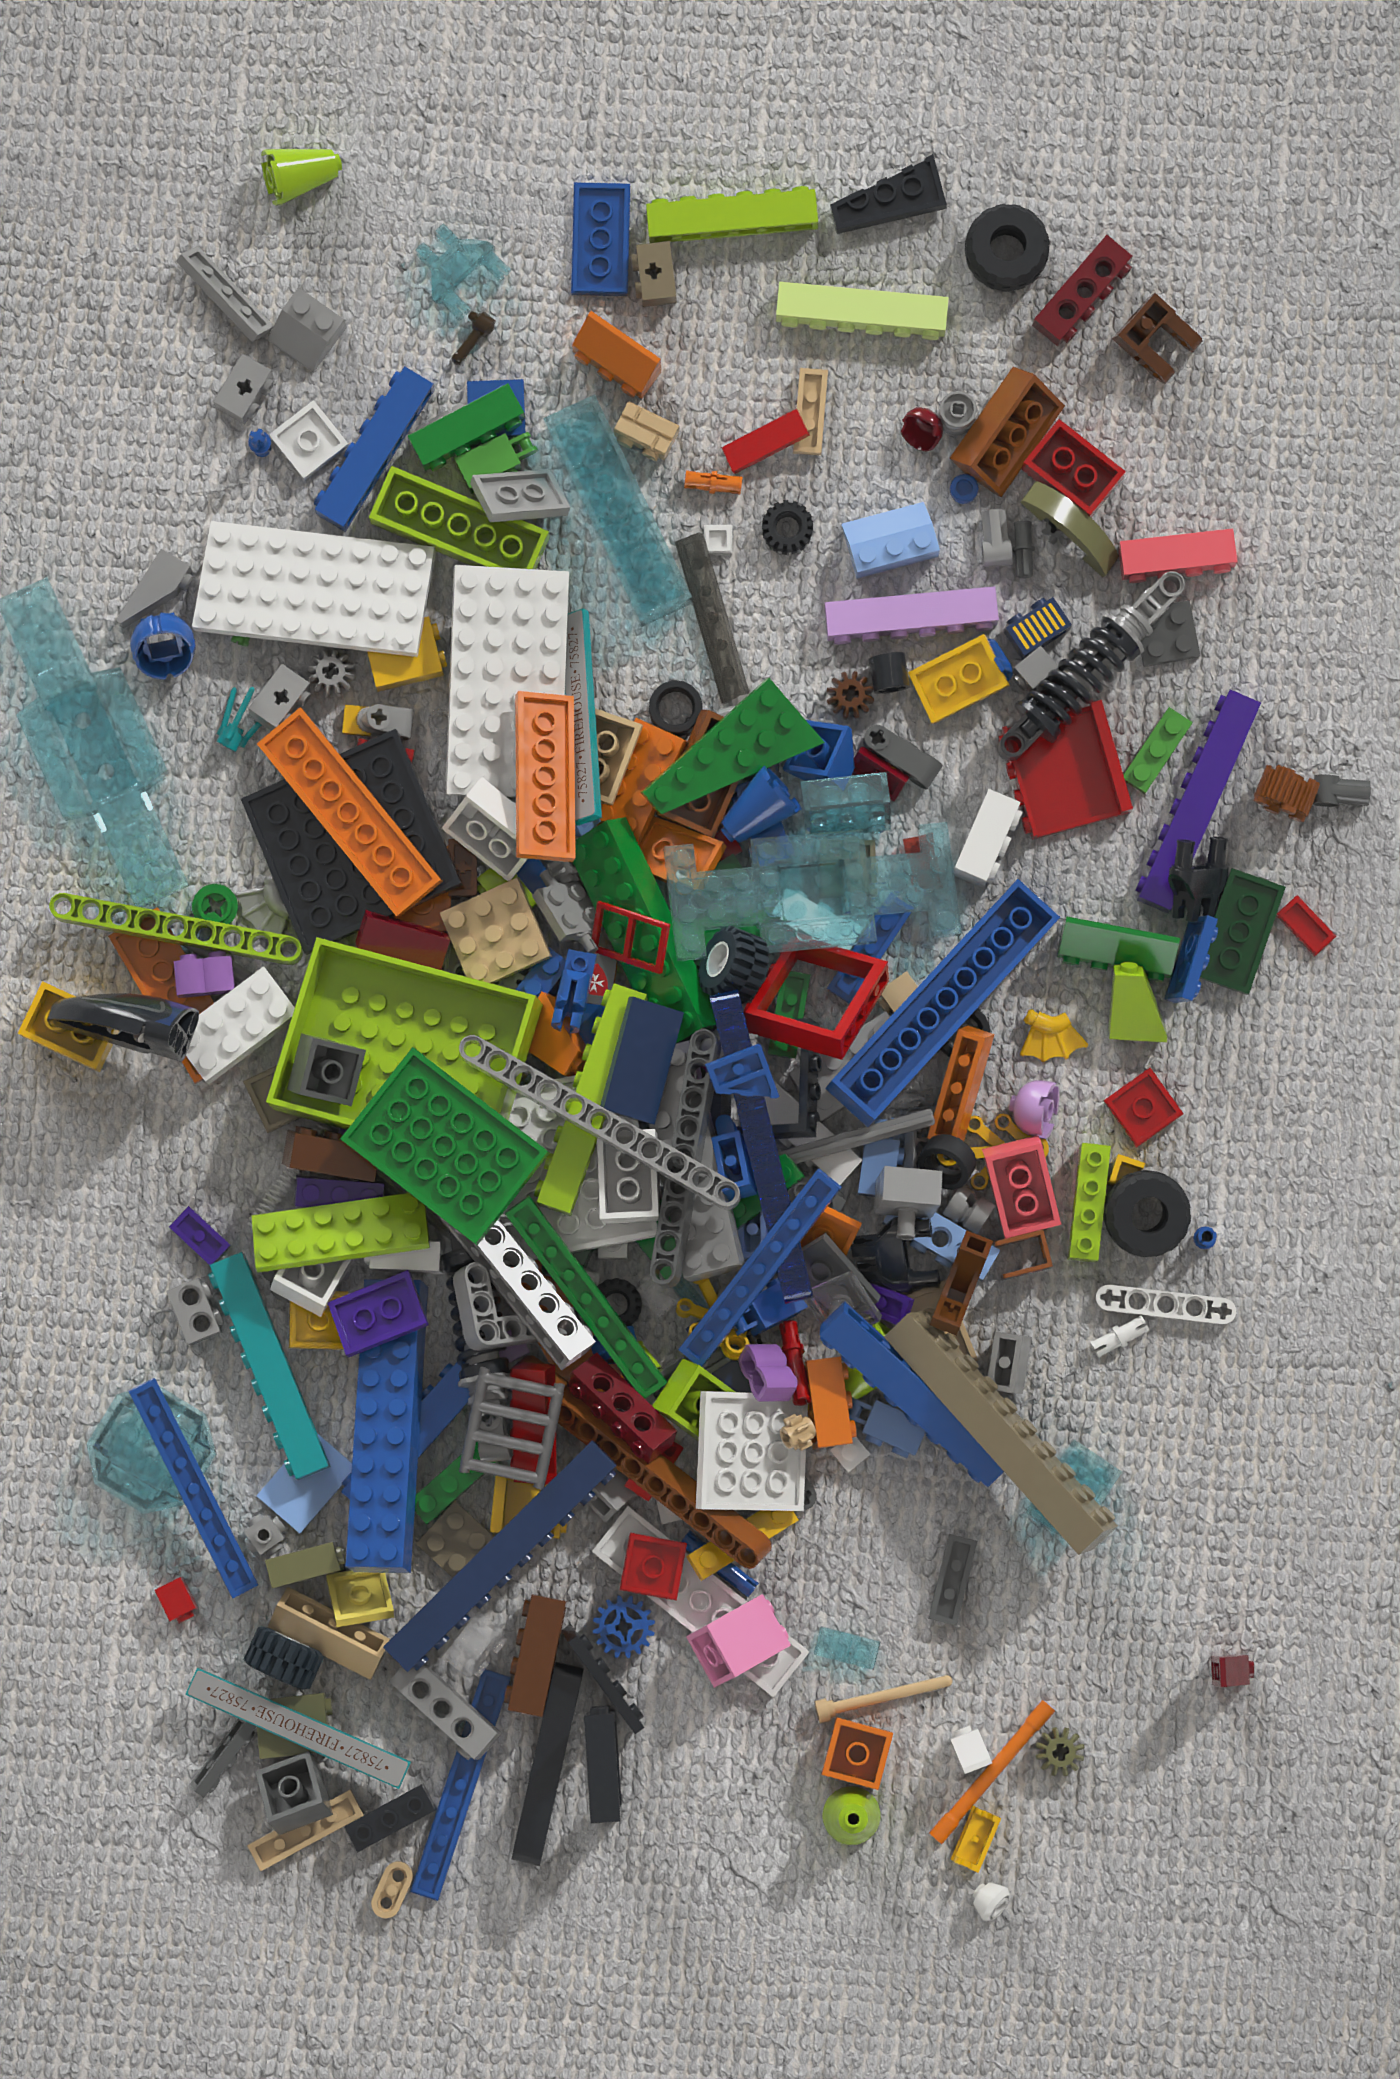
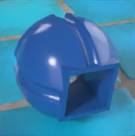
M174 612L160 613L158 616L150 615L141 619V622L135 627L130 640L133 660L142 673L154 679L165 680L168 674H172L174 678L183 674L190 667L196 650L191 628L183 619L175 616ZM163 633L174 634L176 637L175 639L151 644L149 641L150 636Z

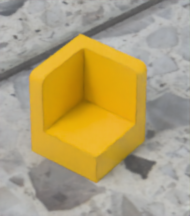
M1118 1154L1115 1157L1107 1184L1113 1186L1123 1176L1143 1170L1145 1163Z

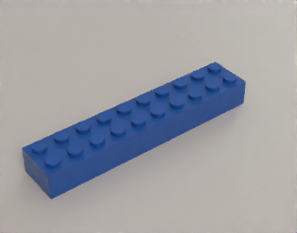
M1017 879L831 1080L825 1089L865 1126L869 1127L1049 931L1060 916Z
M364 1279V1288L385 1279ZM413 1280L427 1318L429 1287L421 1280ZM426 1327L359 1353L345 1566L353 1572L411 1573Z

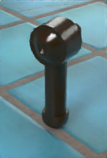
M471 311L468 315L472 322L473 330L453 354L451 359L454 364L461 365L480 338L485 337L494 330L496 320L486 312L476 313Z

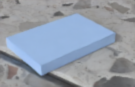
M319 1434L318 1437L331 1467L297 1480L295 1475L289 1476L283 1464L257 1494L261 1501L300 1534L341 1488V1483L352 1472V1462Z

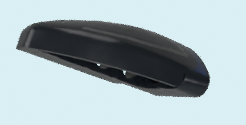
M110 993L58 1000L52 1005L47 1021L50 1025L140 1053H153L182 1062L197 1027L199 1011L196 1008L158 997L131 993ZM84 1023L93 1024V1025H91V1026H84ZM112 1029L121 1031L118 1034H111ZM144 1033V1042H138V1037Z

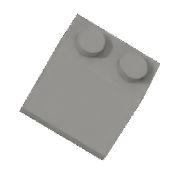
M298 287L281 310L268 337V341L314 373L347 327L342 317Z

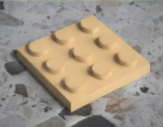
M519 878L512 879L440 912L465 976L468 978L494 984L552 957Z

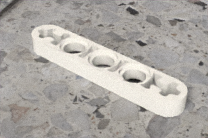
M1104 1285L1095 1294L1096 1305L1101 1310L1219 1325L1231 1322L1236 1316L1234 1303L1226 1298L1117 1285ZM1107 1290H1111L1112 1296L1121 1297L1120 1291H1126L1123 1299L1124 1309L1119 1308L1120 1302L1112 1301L1110 1306H1106L1105 1301L1100 1299V1295L1105 1294ZM1133 1293H1139L1144 1297L1145 1304L1143 1308L1136 1310L1130 1307L1129 1297ZM1166 1296L1172 1299L1174 1306L1171 1312L1163 1313L1158 1309L1157 1303L1161 1297ZM1190 1300H1197L1201 1303L1202 1312L1200 1315L1190 1316L1187 1313L1186 1305ZM1207 1301L1212 1302L1210 1308H1220L1221 1303L1226 1304V1309L1231 1311L1230 1315H1226L1224 1320L1220 1319V1314L1209 1313L1210 1319L1205 1318L1208 1310Z

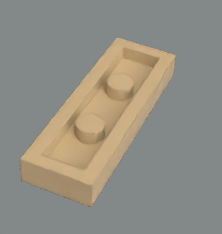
M800 368L797 409L810 436L793 445V454L821 456L828 370Z

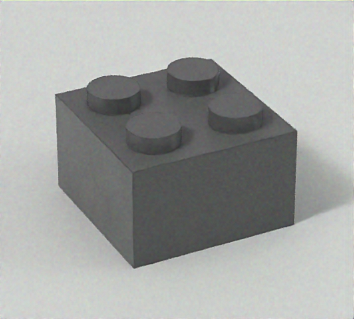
M310 1751L255 1771L268 1823L278 1835L333 1815L320 1764Z

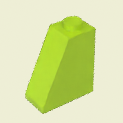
M1123 962L1121 965L1114 964L1108 1024L1109 1039L1167 1042L1166 1026L1143 966H1138L1136 963Z

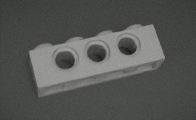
M426 1663L418 1671L412 1668L406 1672L401 1667L389 1680L394 1686L392 1692L405 1702L408 1699L416 1706L413 1711L424 1721H427L429 1718L437 1726L434 1730L445 1740L448 1741L451 1738L458 1744L456 1750L467 1760L471 1757L474 1760H480L502 1734ZM425 1682L429 1691L427 1696L421 1699L416 1694V1687L419 1683ZM443 1701L447 1702L450 1706V1712L445 1718H441L437 1712L438 1705ZM463 1721H467L471 1725V1733L465 1738L460 1735L458 1730L459 1725Z

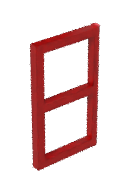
M598 901L592 931V940L598 947L595 953L662 974L671 925ZM604 909L629 917L623 954L598 946ZM637 920L662 928L656 965L631 957Z

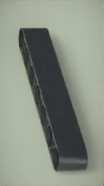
M555 1662L511 1860L537 1866L541 1864L584 1671L582 1667Z

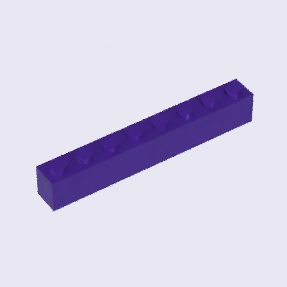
M1231 689L1226 696L1220 695L1214 709L1219 712L1215 722L1209 721L1203 734L1208 739L1204 748L1198 746L1192 762L1196 763L1192 774L1186 773L1181 784V788L1185 789L1181 800L1175 798L1169 813L1174 815L1170 825L1164 823L1158 837L1162 844L1158 851L1153 849L1146 864L1151 867L1148 876H1141L1135 889L1136 892L1140 893L1137 901L1167 914L1171 911L1173 892L1168 882L1169 867H1172L1175 862L1177 840L1195 841L1194 858L1261 702Z

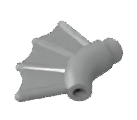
M273 876L264 878L265 887L235 893L242 906L241 917L250 921L255 929L284 934L289 915Z

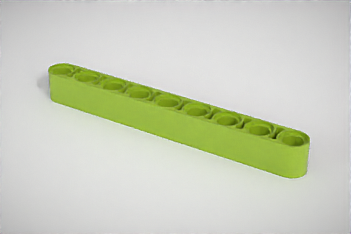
M68 893L54 895L49 903L52 915L63 923L215 952L224 951L226 954L284 965L297 964L303 956L300 942L295 937ZM62 901L71 903L70 911L66 914H58L56 911L57 905ZM91 906L99 908V914L95 919L88 920L85 918L87 908ZM118 912H125L127 914V920L122 925L113 923V917ZM144 918H154L156 924L153 929L145 931L141 928V922ZM179 922L184 925V930L180 935L173 936L169 934V928L173 923ZM202 928L212 930V936L207 941L197 939L198 931ZM231 933L240 935V942L234 947L225 944L226 937ZM258 939H266L269 942L268 948L263 952H257L253 949V945ZM287 944H293L297 947V952L292 957H284L282 955V948Z

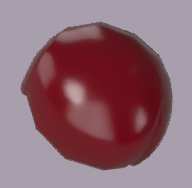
M915 407L908 411L902 419L904 425L901 429V435L915 449L924 452L931 451L941 440L943 423L940 417L929 408Z

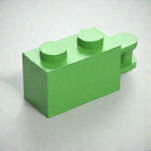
M529 432L523 433L511 440L508 439L505 433L455 458L456 466L471 494L474 493L470 484L472 475L517 472L522 469L520 461L538 451L537 446H533L529 439L531 438ZM520 444L523 451L516 454L513 447Z

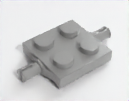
M550 869L543 871L539 876L546 887L537 889L532 897L560 942L567 940L579 941L587 953H595L598 947L592 940L591 935L596 910L579 881L559 883L552 876L553 874ZM603 925L601 926V932H600V933H602V932L604 931Z

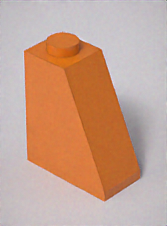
M541 991L538 999L543 1006L529 1052L564 1076H574L577 1071L583 1072L586 1061L582 1060L586 1044L579 1032L570 1033L571 1018L569 1016L564 1017L561 1031L551 1026L557 996Z

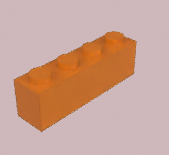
M971 1026L958 1029L934 1112L935 1124L930 1126L928 1139L939 1134H946L960 1138L963 1141L965 1140L995 1034Z

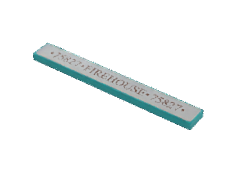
M584 608L567 614L565 695L574 696L575 824L577 826L602 818L589 611Z
M200 1668L196 1669L185 1694L397 1789H400L411 1764V1761Z

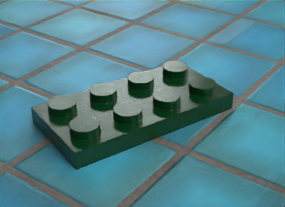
M1231 868L1214 918L1218 919L1216 927H1218L1217 937L1213 943H1210L1207 953L1210 955L1206 969L1202 970L1199 979L1249 995L1286 888L1285 886Z

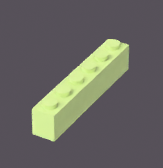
M779 282L776 322H781V325L785 327H797L798 324H806L811 329L824 330L828 326L838 327L837 330L841 332H854V329L866 330V333L871 335L894 332V336L906 338L910 337L911 334L922 335L923 339L938 340L939 337L945 336L949 297Z

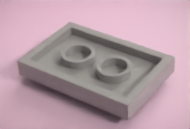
M551 469L472 475L470 484L490 522L568 516L570 505Z

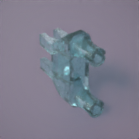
M443 223L435 230V233L437 234L436 237L448 250L438 257L423 242L415 251L417 252L416 256L431 270L432 300L436 304H443L460 321L464 318L463 313L467 315L471 307L454 292L455 288L479 265H483L498 282L505 279L503 276L507 277L512 269L495 254V246L492 243L483 240L459 239Z

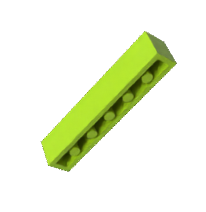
M807 186L794 187L792 191L781 192L780 189L776 188L767 189L762 194L741 191L736 193V196L728 197L717 193L708 195L706 199L685 196L681 197L680 201L668 202V199L660 198L646 204L649 244L818 229L815 189H809Z

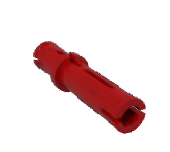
M788 1320L784 1321V1324L780 1323L779 1325L783 1344L781 1350L786 1356L787 1366L797 1378V1389L792 1395L793 1404L795 1406H804L811 1402L803 1361L805 1350L804 1345L799 1339L797 1322Z

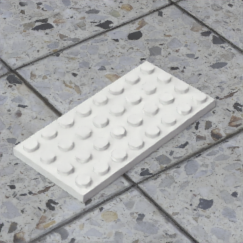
M211 521L192 623L193 631L418 657L435 557V547Z
M466 565L454 566L445 795L466 796L481 778H484L507 798H516L515 695L518 691L565 695L569 571Z

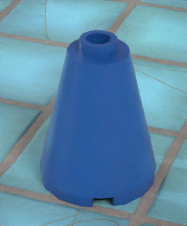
M763 766L721 821L724 826L721 828V831L729 841L733 842L736 840L741 843L797 814L802 809L795 797L791 800L789 799V789L772 770Z

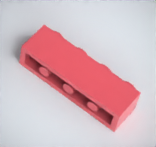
M1233 528L1120 541L1118 545L1122 580L1129 579V583L1145 582L1146 577L1155 576L1159 580L1163 574L1170 571L1179 574L1186 573V577L1200 576L1203 574V571L1214 570L1215 574L1227 573L1237 564Z

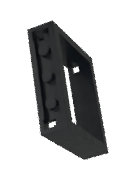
M811 1018L794 1019L820 1027V1024ZM746 1021L725 1022L713 1028V1031L717 1028L722 1030L732 1051L734 1034H752L747 1032ZM801 1048L798 1123L737 1126V1130L741 1132L746 1140L816 1137L817 1122H820V1115L817 1112V1100H820L821 1097L818 1072L822 1069V1059L819 1053ZM714 1091L710 1112L715 1134L718 1136L715 1124L716 1119L724 1114L731 1117L732 1094H718Z
M609 1705L592 1706L590 1712L584 1715L591 1823L620 1822L622 1818L616 1710L610 1711Z

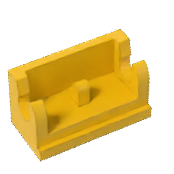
M972 1806L950 1860L979 1873L1001 1818Z

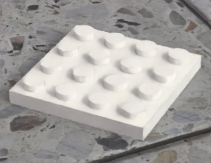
M701 1391L696 1509L804 1511L806 1449L800 1451L799 1449L794 1450L793 1447H786L780 1437V1429L785 1426L783 1419L793 1414H796V1416L801 1414L802 1418L807 1416L808 1403L804 1406H795L792 1397L790 1401L759 1402L753 1393Z

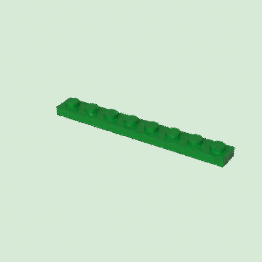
M527 1196L506 1211L505 1215L635 1390L646 1399L667 1384V1380L532 1198Z

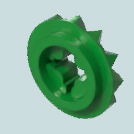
M209 884L201 888L194 896L192 911L195 918L230 924L236 918L238 902L235 894L228 887L221 884ZM208 897H211L217 903L226 900L220 907L222 917L214 911L204 914L211 907Z

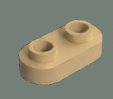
M395 1861L386 1867L371 1901L372 1909L377 1916L391 1918L400 1910L413 1880L412 1869L407 1863ZM396 1870L403 1872L404 1879L402 1881H396L393 1878V1873ZM388 1897L391 1899L392 1906L390 1908L382 1906L381 1901L383 1898Z

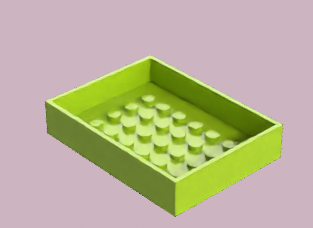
M316 937L266 1103L276 1111L347 1130L413 1047L509 1120L517 1092L467 1064L459 1052V1045L464 1037L475 1035L526 1063L543 1004L536 995ZM301 1033L366 1050L352 1106L308 1097L287 1090ZM475 1043L467 1046L465 1054L469 1057H475L480 1053L481 1046ZM496 1058L491 1062L490 1067L493 1071H501L505 1068L506 1061L502 1058ZM522 1073L518 1074V1076L516 1077V1083L518 1085L520 1083Z

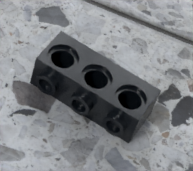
M423 1783L345 1825L344 1828L358 1853L432 1813L437 1808Z

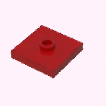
M1148 1068L1103 1100L1136 1148L1184 1114L1151 1068Z
M630 1533L619 1590L677 1601L687 1543Z

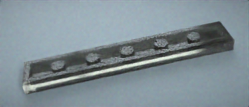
M698 532L675 541V545L722 704H727L739 696L750 694L705 537L703 533Z

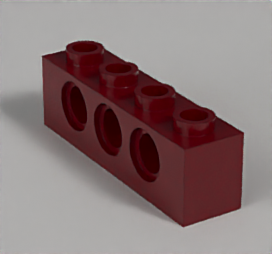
M1106 235L1034 318L1032 326L1057 347L1063 341L1069 343L1078 332L1075 327L1081 320L1087 322L1094 314L1096 309L1093 306L1099 299L1105 301L1114 290V287L1111 285L1116 279L1123 280L1132 269L1130 263L1133 255L1110 236ZM1099 266H1104L1109 269L1110 275L1101 277L1096 273L1095 269ZM1081 287H1086L1090 289L1092 296L1082 298L1078 295L1077 290ZM1063 308H1068L1073 312L1074 317L1064 319L1060 316L1059 311Z
M597 1352L572 1371L568 1383L571 1393L577 1399H581L587 1404L593 1415L602 1419L616 1437L622 1438L638 1458H642L647 1464H650L673 1445L678 1430ZM596 1389H602L605 1392H599ZM615 1408H621L625 1412L618 1411ZM636 1428H642L645 1431H639Z

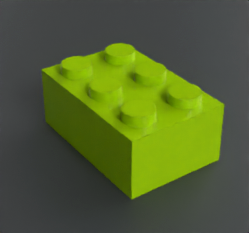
M682 1359L652 1406L661 1415L699 1441L701 1391H735L700 1365Z

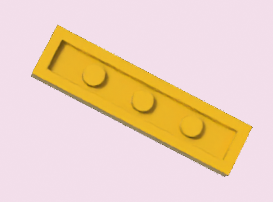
M760 1510L746 1520L770 1539L797 1522L798 1518L794 1511ZM711 1542L686 1556L700 1581L735 1561Z

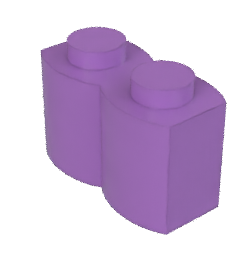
M224 951L208 953L209 958L197 959V954L181 955L180 960L174 961L177 997L186 998L229 993L235 988L232 956H226Z
M777 1344L745 1345L739 1356V1365L742 1373L749 1380L751 1391L756 1400L759 1402L790 1401L797 1389V1378L792 1370L786 1366L787 1359L781 1348Z

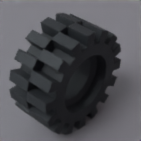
M783 500V503L779 504L777 502L772 508L770 507L767 510L766 515L763 517L762 535L766 540V544L769 547L771 546L773 551H781L784 555H787L788 552L795 554L798 550L802 551L806 544H809L813 534V521L810 512L806 511V507L798 505L796 501L790 503L788 500ZM785 517L795 519L799 525L797 534L790 538L782 537L776 529L779 520Z
M614 1278L607 1279L597 1286L605 1298L614 1293H619L626 1298L627 1309L623 1314L619 1315L626 1326H632L638 1320L642 1310V1300L640 1293L633 1284L625 1279Z

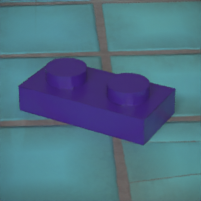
M189 1206L169 1226L173 1232L209 1265L217 1262L231 1247L221 1235Z
M869 1282L880 1295V1299L876 1304L864 1310V1312L895 1325L911 1312L915 1299L874 1282Z

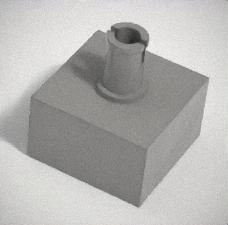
M884 1166L875 1182L874 1214L898 1216L896 1238L902 1240L915 1239V1217L931 1219L940 1207L942 1171Z

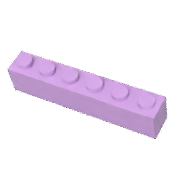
M995 586L825 602L824 606L827 640L834 641V644L837 645L851 643V639L862 638L863 642L878 641L879 636L891 635V639L907 638L909 633H919L921 637L936 635V631L947 630L948 634L963 633L964 628L976 627V631L992 630L993 626L997 625L999 621Z

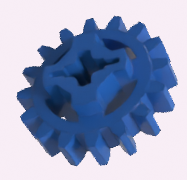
M619 1595L615 1604L610 1599L606 1600L608 1608L606 1610L601 1607L598 1608V1611L602 1614L601 1618H593V1621L599 1624V1628L592 1631L594 1634L601 1635V1638L596 1643H605L607 1645L604 1650L605 1653H608L611 1649L615 1650V1658H618L621 1652H625L626 1657L630 1658L632 1650H635L637 1654H641L639 1646L643 1644L649 1647L650 1643L646 1640V1637L654 1636L655 1632L649 1630V1626L655 1624V1620L647 1619V1616L652 1611L650 1609L645 1611L641 1609L644 1603L642 1600L636 1605L633 1604V1596H629L627 1602H623L621 1595ZM626 1607L634 1609L642 1619L634 1620L627 1615ZM616 1609L617 1617L611 1624H605L608 1614ZM621 1612L626 1622L632 1623V1628L628 1630V1635H626L627 1641H625L621 1631H616V1625L620 1624ZM643 1629L641 1638L632 1645L631 1636L636 1630ZM614 1634L620 1638L621 1646L613 1644L606 1635Z

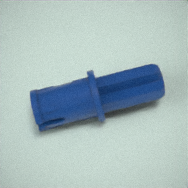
M259 428L257 432H250L248 441L250 449L258 457L268 456V450L271 451L269 435Z

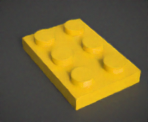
M985 634L908 672L932 724L1010 686L1005 674L1000 671L994 661L996 656Z

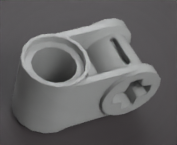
M375 704L371 707H365L358 712L356 717L357 725L364 732L379 735L397 729L402 740H410L414 710Z

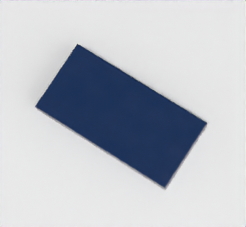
M636 997L628 998L601 1107L614 1114L655 1125L684 1012Z

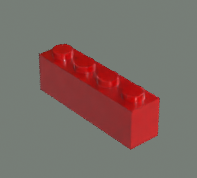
M522 1362L512 1368L509 1377L554 1386L555 1364ZM512 1389V1400L509 1407L547 1415L551 1398ZM513 1420L510 1437L542 1443L545 1426ZM556 1433L544 1485H547L557 1475ZM513 1449L510 1467L536 1472L539 1455ZM514 1480V1482L518 1483H528L519 1480Z

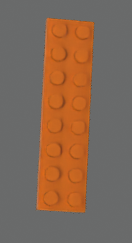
M301 707L257 743L396 917L400 918L443 882Z

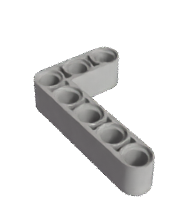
M473 1262L455 1272L453 1285L464 1339L469 1348L480 1351L539 1342L518 1315L497 1317L489 1273L483 1264ZM468 1273L473 1276L474 1284L468 1279ZM474 1301L479 1305L480 1312L474 1308ZM572 1307L575 1317L582 1325L588 1327L577 1310ZM505 1326L510 1328L512 1336L507 1334ZM557 1328L560 1334L568 1336L564 1329ZM479 1330L484 1332L486 1340L480 1337Z

